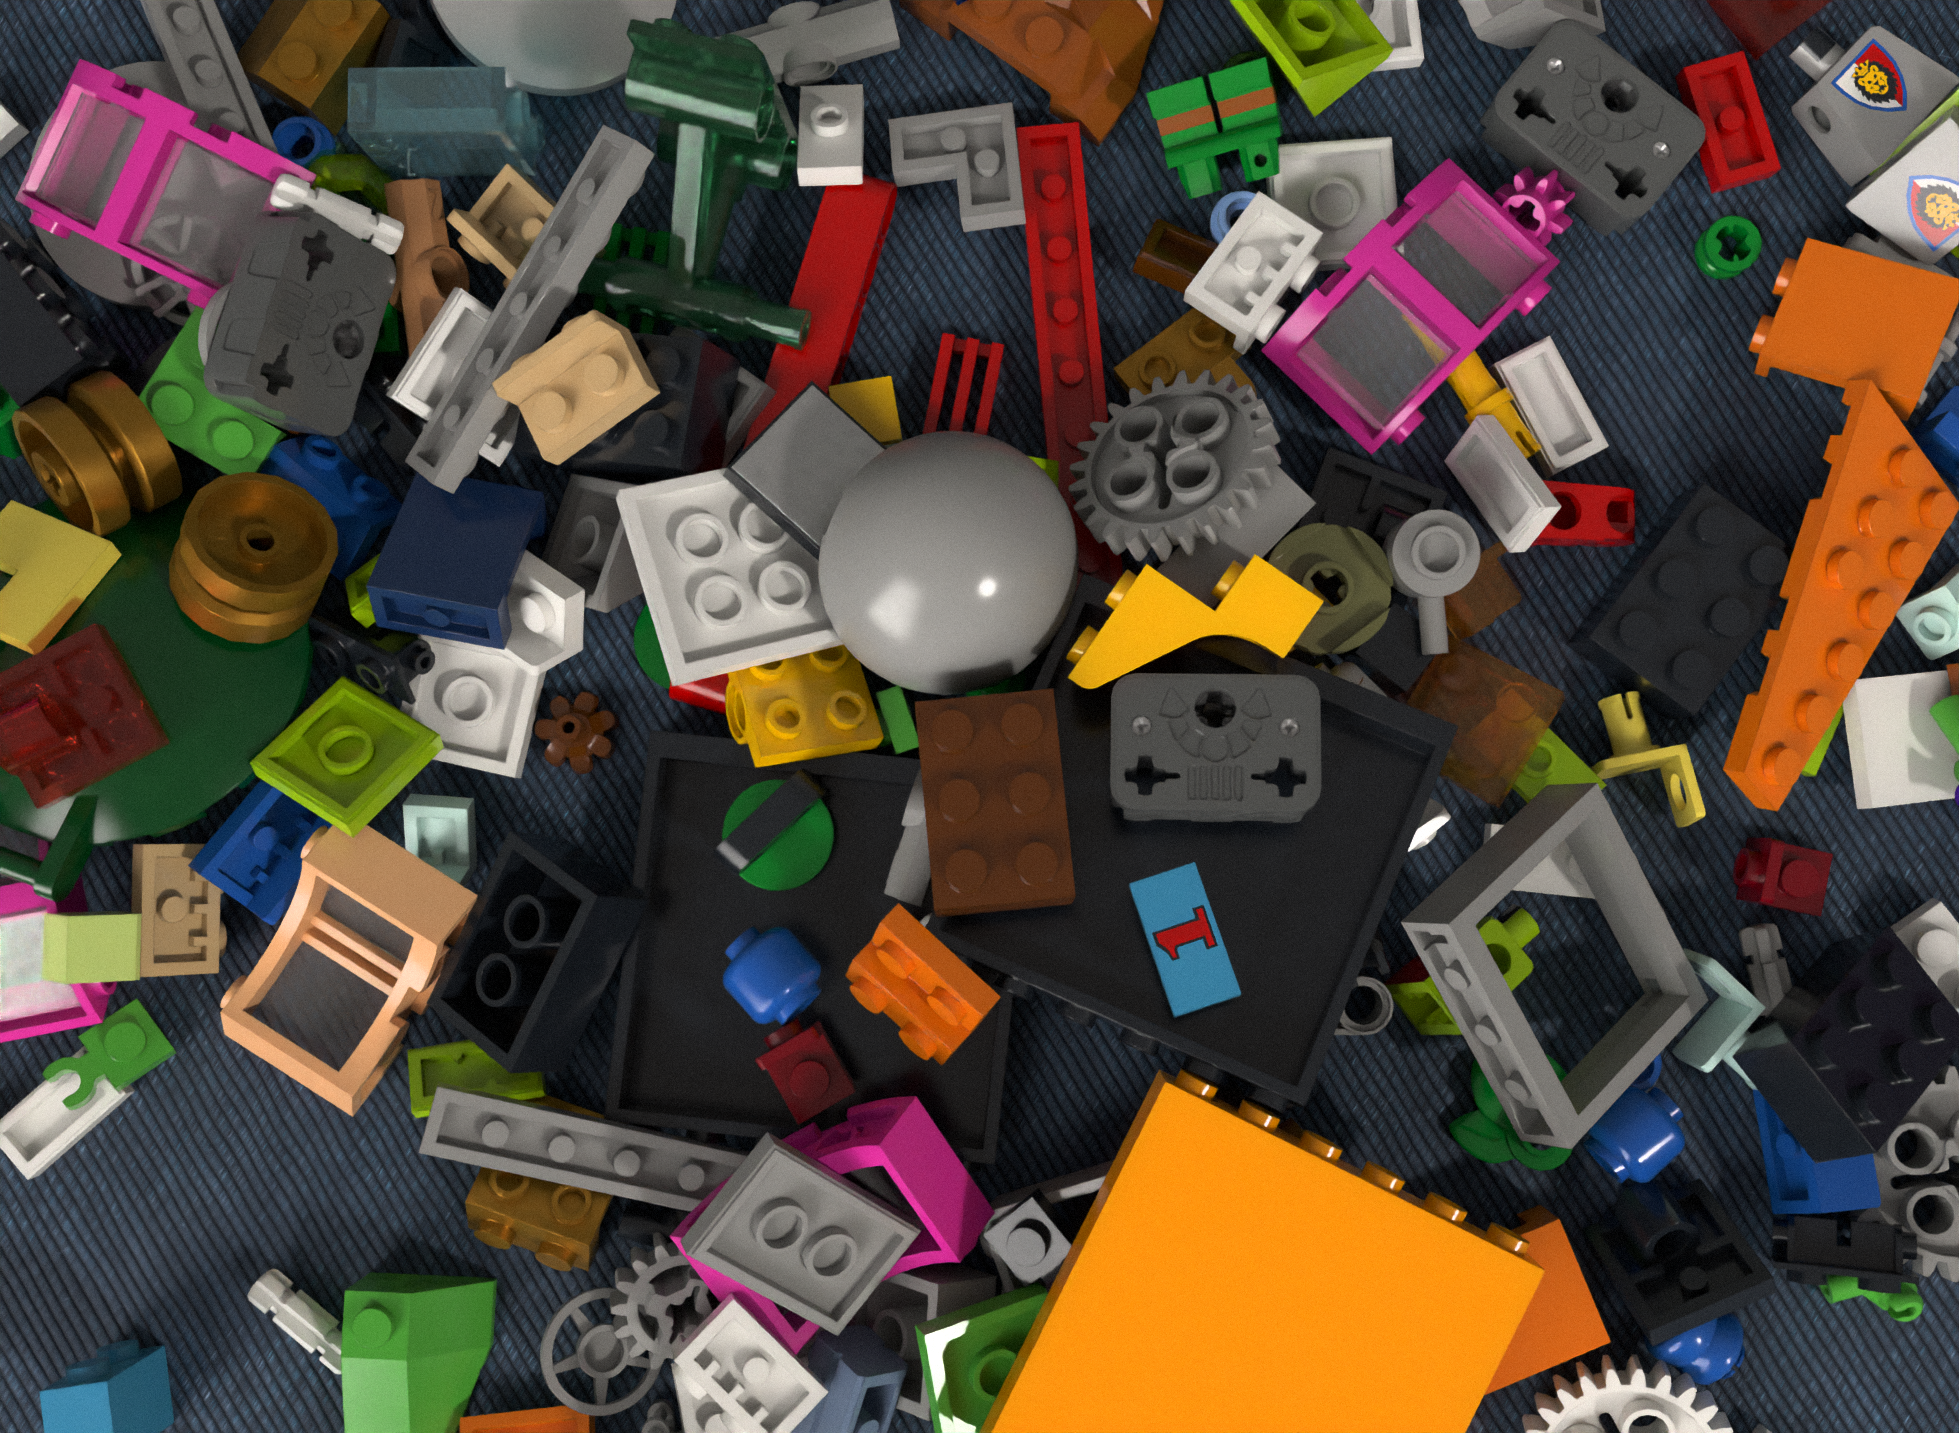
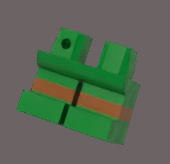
M1269 56L1146 93L1153 119L1156 118L1165 148L1164 152L1168 169L1177 167L1179 178L1189 199L1223 189L1215 155L1238 149L1246 183L1280 173V148L1277 137H1281L1284 132ZM1214 100L1217 101L1223 130L1220 128Z

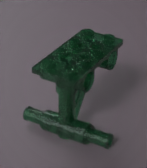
M656 18L653 24L631 19L626 34L634 50L626 75L625 103L627 109L631 112L661 119L657 136V156L660 162L676 166L668 265L629 255L619 257L615 262L594 257L578 283L577 292L607 299L608 305L619 313L627 315L634 313L681 328L720 335L725 340L737 343L741 340L746 341L752 336L791 346L801 351L807 342L811 328L812 313L810 309H799L758 298L757 291L753 290L751 286L713 277L734 204L743 200L747 184L784 192L790 183L794 168H797L798 135L764 53L759 50L756 44L738 35L722 34L719 36V39L694 34L687 26L667 18Z

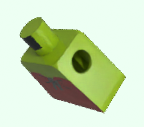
M1516 904L1510 905L1497 918L1486 916L1476 924L1481 937L1511 991L1533 971V963L1522 948L1540 933L1533 917ZM1419 955L1383 983L1391 993L1393 1001L1421 1035H1463Z

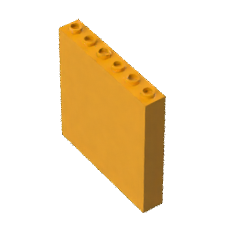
M1183 1068L1180 1069L1177 1077L1159 1069L979 1432L1466 1433L1546 1270L1526 1252L1530 1242L1513 1231L1491 1222L1486 1232L1464 1221L1468 1212L1441 1195L1429 1191L1425 1201L1401 1190L1405 1180L1392 1171L1371 1161H1367L1363 1170L1339 1159L1343 1149L1328 1139L1308 1130H1305L1301 1139L1277 1128L1280 1117L1264 1107L1243 1099L1239 1108L1214 1097L1218 1087L1207 1079Z

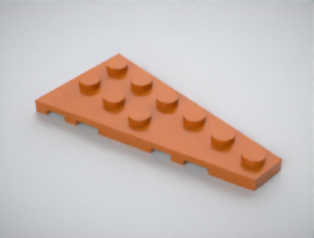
M1871 379L1848 380L1841 401L1845 405L1851 406L1842 435H1830L1823 459L1832 464L1822 497H1815L1809 500L1779 593L1780 597L1788 600L1779 630H1767L1760 652L1770 658L1759 692L1754 691L1746 696L1723 767L1724 772L1756 808L1772 811L1779 810L1959 510L1957 499Z

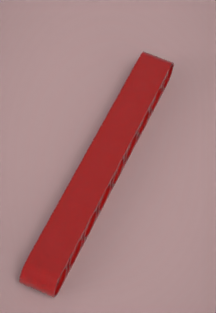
M863 174V184L826 186L764 382L777 393L751 424L743 450L811 381L829 397L828 386L840 384L894 212L897 198L896 183ZM725 673L672 686L670 682L669 697L670 699L726 716L725 693L729 682L728 675Z

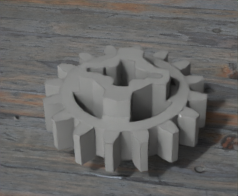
M660 1232L653 1234L654 1250L647 1253L636 1246L630 1250L631 1264L634 1269L617 1267L615 1282L616 1288L619 1290L611 1292L609 1298L611 1314L616 1315L613 1318L616 1338L628 1337V1354L632 1358L648 1350L650 1368L657 1370L666 1358L674 1359L671 1344L680 1334L688 1338L721 1304L674 1242L667 1243L665 1237ZM638 1304L644 1305L645 1314L654 1316L655 1322L653 1326L642 1317Z

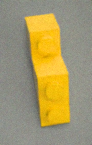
M1256 554L1245 567L1235 560L1232 561L1211 591L1212 595L1221 600L1215 610L1148 564L1145 565L1138 576L1127 569L1104 602L1113 608L1114 611L1102 629L1098 632L1088 625L1066 656L1068 661L1076 665L1068 678L1083 688H1097L1189 642L1213 635L1232 636L1247 640L1265 649L1278 659H1284L1324 601Z

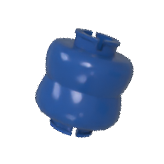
M1731 1312L1654 1346L1651 1345L1645 1334L1643 1336L1646 1349L1653 1357L1666 1362L1667 1365L1673 1366L1681 1375L1688 1373L1695 1385H1709L1719 1379L1731 1377L1736 1372L1732 1366L1736 1365L1739 1368L1745 1356V1347L1743 1345L1744 1331L1738 1317Z

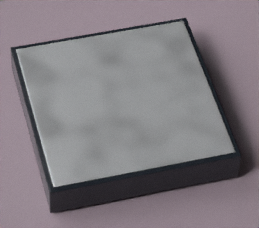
M811 381L726 468L723 476L819 561L823 533L826 534L832 516L844 496L841 494L860 469L887 448Z

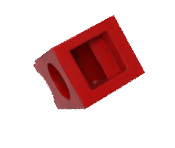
M1542 480L1562 507L1530 547L1536 545L1619 547L1635 543L1636 492L1634 490L1612 486Z

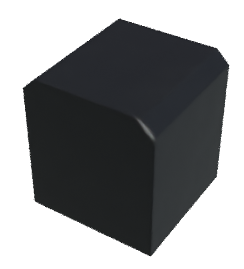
M1393 602L1388 606L1390 610L1381 629L1368 641L1348 651L1344 659L1357 665L1373 682L1390 695L1396 696L1409 690L1436 654L1422 655L1419 620L1399 604Z

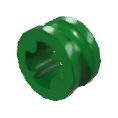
M1727 216L1718 219L1699 236L1695 244L1694 257L1698 267L1706 275L1714 279L1727 280L1736 277L1757 260L1761 252L1762 239L1758 229L1751 221L1741 216ZM1730 236L1737 243L1733 249L1735 255L1726 260L1718 253L1723 245L1721 241Z

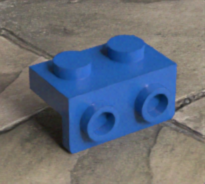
M307 433L277 443L261 474L281 477L304 488L326 508L337 529L338 555L330 573L340 581L345 580V578L361 567L381 529L394 524L402 506L390 494L388 488L383 483L369 477L344 456L341 449L334 442L318 434Z
M261 779L188 866L247 907L266 923L274 925L288 911L295 895L302 870L301 852L303 847L319 827L325 825L330 828L332 824Z

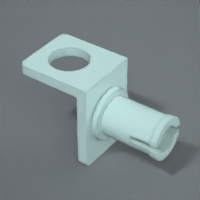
M1684 948L1683 951L1691 963L1694 972L1719 994V997L1676 1045L1672 1053L1679 1060L1705 1073L1712 1071L1723 1059L1745 1080L1748 1086L1758 1090L1732 1056L1749 1038L1751 1033L1747 1029L1766 1007L1716 960Z

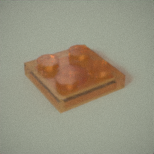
M1448 635L1449 653L1436 654L1406 705L1459 726L1439 776L1499 808L1565 701V695L1563 691Z

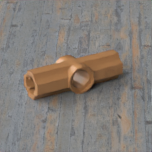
M427 178L400 179L384 184L388 216L402 222L404 225L401 244L394 253V259H392L397 275L389 302L398 312L403 313L409 358L454 287L462 288L467 293L470 288L469 273L465 262L453 248L449 247L440 181Z

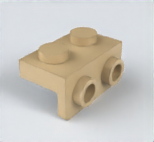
M507 163L469 212L454 208L446 219L462 234L458 238V243L466 252L486 265H489L490 262L493 263L506 276L502 283L507 289L557 203L519 167ZM604 248L594 256L578 286L607 252Z

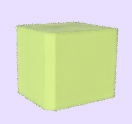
M125 911L44 913L42 979L62 984L140 980L142 914Z

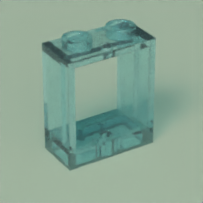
M506 67L348 68L347 132L387 176H497L507 163L519 167L526 175H536V154H543L545 150L544 122L540 114L534 113L530 106L527 92L519 89Z

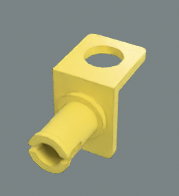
M1637 691L1627 692L1625 694L1626 698L1623 699L1621 694H1616L1598 701V707L1602 711L1614 755L1599 761L1590 769L1602 780L1660 768L1676 826L1678 828L1689 826L1705 817L1706 812L1687 745L1680 744L1660 748L1659 745H1652L1640 703V693ZM1680 780L1682 781L1685 790L1686 803L1684 802L1681 793Z

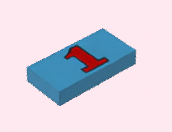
M1195 862L1130 883L1129 888L1174 1018L1240 996L1241 991Z

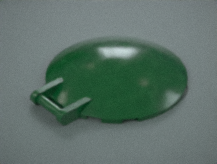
M182 484L183 492L177 499L150 513L130 506L131 519L118 530L102 537L114 544L121 553V557L38 656L0 640V825L52 844L43 861L0 846V875L33 886L34 893L40 897L54 902L63 901L72 891L94 846H113L115 841H124L146 835L156 838L181 829L207 816L205 810L224 798L237 786L241 789L246 787L256 777L250 762L296 720L305 698L313 658V642L309 639V621L287 638L256 644L229 641L208 632L197 625L180 609L169 587V564L175 544L180 537V529L186 510L199 488ZM50 498L31 507L71 524ZM1 570L0 591L13 577V575Z

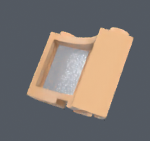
M323 825L311 835L302 849L300 880L291 905L278 931L250 975L240 976L226 991L220 1003V1007L223 1008L220 1014L226 1036L353 1117L402 1050L404 1045L401 1041L405 1037L410 1025L406 1021L410 1012L413 1010L422 1015L428 1009L427 1001L450 956L448 954L450 948L447 945L448 943L452 946L455 945L478 895L368 825L354 838L334 825L330 828Z

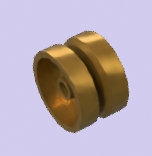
M100 370L70 384L66 392V403L57 398L45 396L15 410L12 416L15 436L38 482L54 505L75 527L102 538L129 522L131 519L130 506L150 513L177 499L183 492L180 470L160 427L143 402L128 385L111 372Z
M254 472L220 476L199 489L186 510L180 529V537L175 544L169 564V587L180 609L197 625L208 632L229 641L256 644L287 638L307 623L318 601L324 583L338 555L337 529L326 508L304 488L281 477Z

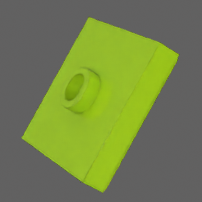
M342 676L250 762V765L257 777L354 838L444 746L440 734L347 677Z

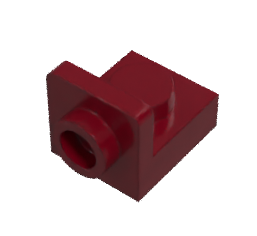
M1747 838L1746 848H1742L1739 851L1734 863L1733 879L1734 883L1738 885L1736 900L1811 916H1821L1833 854L1785 844L1783 840L1774 838Z
M796 1018L763 1038L769 1049L762 1052L755 1061L761 1071L767 1069L798 1125L856 1092L857 1087L819 1020L803 1028L799 1019Z

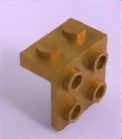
M548 1095L522 1100L604 1119V1115ZM481 1167L465 1201L468 1228L475 1230L474 1236L492 1247L509 1249L514 1244L536 1252L535 1258L553 1269L570 1271L575 1266L589 1271L599 1248L600 1224L613 1195Z

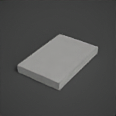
M767 1132L680 1242L686 1255L838 1336L921 1230L913 1218Z

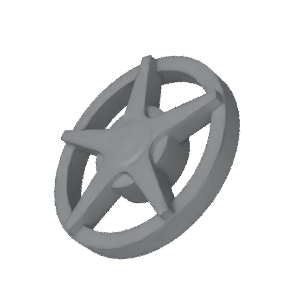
M593 1288L570 1298L552 1316L542 1338L540 1362L542 1373L549 1389L563 1404L582 1414L605 1416L631 1407L650 1390L661 1369V1366L657 1370L651 1369L649 1359L640 1355L632 1358L628 1354V1337L616 1338L613 1321L610 1324L598 1323L593 1325L579 1310L578 1307L587 1302L610 1298V1293L619 1290L617 1288ZM638 1304V1309L643 1318L653 1326L655 1322L654 1316L645 1314L644 1305ZM571 1315L581 1334L577 1340L575 1352L553 1363L552 1350L556 1334L564 1320ZM626 1365L647 1368L643 1378L633 1390L615 1401L605 1403L609 1378L619 1374ZM580 1367L582 1371L593 1377L595 1404L582 1402L569 1395L560 1385L555 1374Z

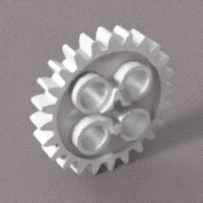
M1631 1354L1626 1369L1616 1371L1610 1356L1603 1355L1601 1373L1594 1375L1581 1361L1577 1362L1576 1370L1579 1381L1571 1384L1565 1378L1557 1374L1554 1375L1552 1378L1558 1396L1553 1398L1537 1392L1534 1398L1537 1410L1541 1416L1524 1414L1522 1417L1525 1433H1609L1599 1418L1602 1413H1609L1612 1416L1620 1433H1733L1725 1412H1717L1718 1407L1712 1393L1706 1390L1696 1394V1386L1688 1373L1680 1375L1671 1383V1375L1666 1362L1659 1360L1651 1372L1647 1374L1643 1372L1638 1356L1635 1354ZM1651 1415L1657 1417L1653 1423L1647 1426L1632 1425V1422L1640 1416Z

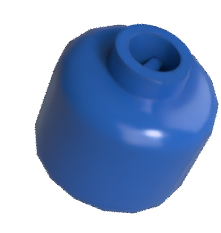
M753 926L733 941L725 951L731 962L724 971L723 985L758 1024H767L777 1020L782 1026L787 1025L802 1013L822 990L816 984L821 974L819 961L786 927H773L761 934Z
M1630 1085L1587 1131L1589 1138L1583 1145L1594 1160L1618 1182L1623 1183L1627 1178H1630L1640 1183H1647L1684 1149L1685 1136L1677 1124L1684 1115L1674 1101L1657 1087H1653L1646 1093L1642 1089Z

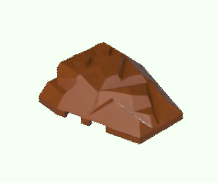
M899 0V5L902 9L946 40L950 41L958 29H960L1050 93L1049 113L1063 123L1079 122L1080 135L1097 147H1100L1135 99L1141 81L1143 66L1150 44L1153 43L1164 0Z

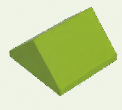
M1229 0L1245 27L1314 117L1387 60L1394 50L1356 0Z

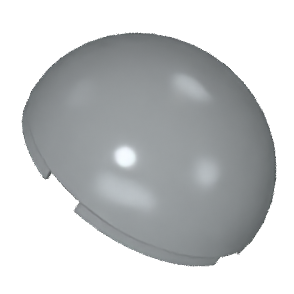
M940 431L918 435L886 449L868 462L851 479L841 493L844 496L832 516L826 534L823 533L819 554V583L825 610L833 628L845 647L865 667L889 682L906 689L942 695L964 694L991 687L1018 674L1035 661L1050 645L1071 608L1075 594L1079 569L1078 541L1074 522L1066 502L1054 482L1032 459L1017 448L990 436L963 431Z

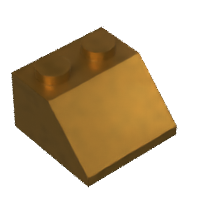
M274 0L237 56L248 80L305 117H311L318 121L331 134L336 136L373 82L370 76L388 19L392 18L383 5L376 0Z

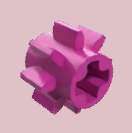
M1527 166L1514 176V185L1505 183L1494 192L1493 197L1497 202L1503 204L1501 207L1543 246H1546L1551 241V232L1562 234L1572 224L1573 220L1564 214L1563 211L1566 204L1576 195L1574 191H1565L1563 186L1556 180L1558 176L1557 170L1553 169L1546 176L1534 178L1533 171ZM1534 204L1536 207L1534 208L1532 213L1530 210Z

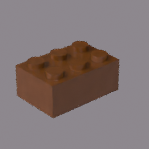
M1053 688L915 702L932 892L936 917L1072 904L1076 894Z

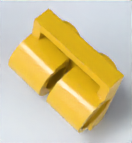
M844 644L727 673L729 682L725 693V708L728 725L734 740L738 744L749 745L755 768L877 749L884 738L860 662Z

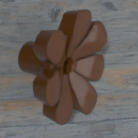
M588 691L581 692L576 697L574 704L566 696L555 697L549 703L550 710L554 715L553 718L541 719L536 722L535 734L537 738L550 740L551 742L544 753L545 759L550 765L559 767L569 758L574 773L586 774L593 769L591 755L595 754L602 759H609L614 754L616 744L610 738L605 737V733L618 728L619 718L611 710L596 712L599 698L596 694ZM575 725L574 731L570 733V728Z

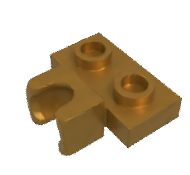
M1192 308L1113 368L1114 378L1128 394L1132 388H1136L1144 396L1151 393L1153 380L1158 376L1165 386L1169 387L1173 386L1180 371L1185 370L1191 383H1195L1204 370H1210L1216 383L1227 374L1233 376L1238 388L1249 384L1257 397L1254 384L1235 363L1243 355L1233 348L1236 335L1196 308Z

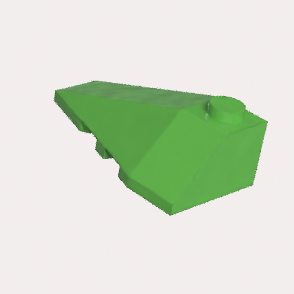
M370 1272L345 1290L341 1344L345 1433L457 1432L460 1425V1417H465L471 1401L469 1400L493 1345L497 1278Z

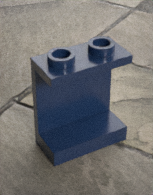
M417 472L366 585L377 627L505 650L512 632L507 596L529 540L546 542L549 535L544 492L527 489L519 485H504L463 477L455 493L452 494L432 484Z

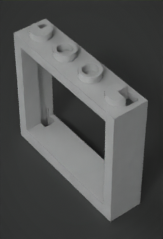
M1598 783L1547 785L1401 921L1521 1141L1572 1149L1708 1001L1691 963L1687 959L1667 920L1664 910L1652 891L1638 859L1632 852ZM1565 839L1645 994L1560 1082L1481 937L1476 924Z

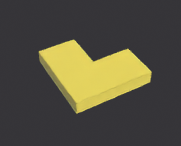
M11 500L0 512V570L13 575L0 591V640L38 656L121 557V553L109 540Z

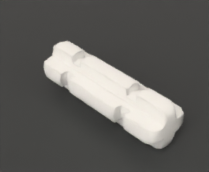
M280 174L272 189L270 203L279 210L321 214L338 224V227L360 240H366L365 242L372 244L386 254H394L401 244L404 233L402 222L382 213H376L374 216L371 214L370 208L321 187H316L313 190L310 188L309 182L291 174Z
M271 1269L264 1273L251 1287L247 1295L249 1301L264 1314L269 1310L274 1312L276 1315L272 1321L311 1354L316 1349L320 1351L323 1355L319 1360L335 1374H341L342 1333L336 1328L339 1321L301 1289L295 1294L290 1289L293 1282L279 1270Z

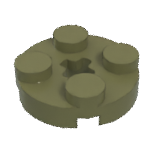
M1314 523L1303 526L1287 535L1271 551L1266 562L1310 592L1314 589L1311 577L1317 572L1324 579L1335 575L1342 583V586L1335 592L1340 602L1336 606L1331 607L1324 600L1321 607L1292 646L1311 656L1341 654L1362 645L1381 629L1390 610L1388 606L1391 601L1393 574L1390 570L1388 559L1381 547L1363 531L1349 526L1343 528L1338 525H1325L1326 523Z

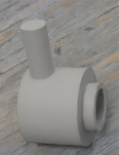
M1427 510L1406 518L1395 525L1386 536L1382 546L1393 574V587L1400 593L1415 598L1418 601L1422 655L1449 653L1444 596L1453 594L1466 586L1476 573L1480 561V545L1477 535L1465 519L1446 510Z

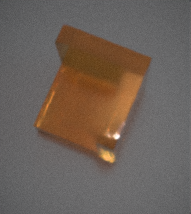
M1501 540L1480 552V561L1476 573L1466 586L1453 594L1444 596L1446 624L1457 641L1476 634L1493 623L1494 618L1521 601V594L1497 560L1499 556L1508 551Z

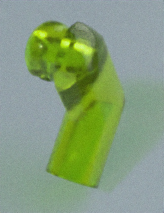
M322 154L309 165V171L316 174L311 189L315 190L316 187H321L337 195L342 191L358 190L381 212L388 215L384 184L393 182V180L367 156L363 154Z

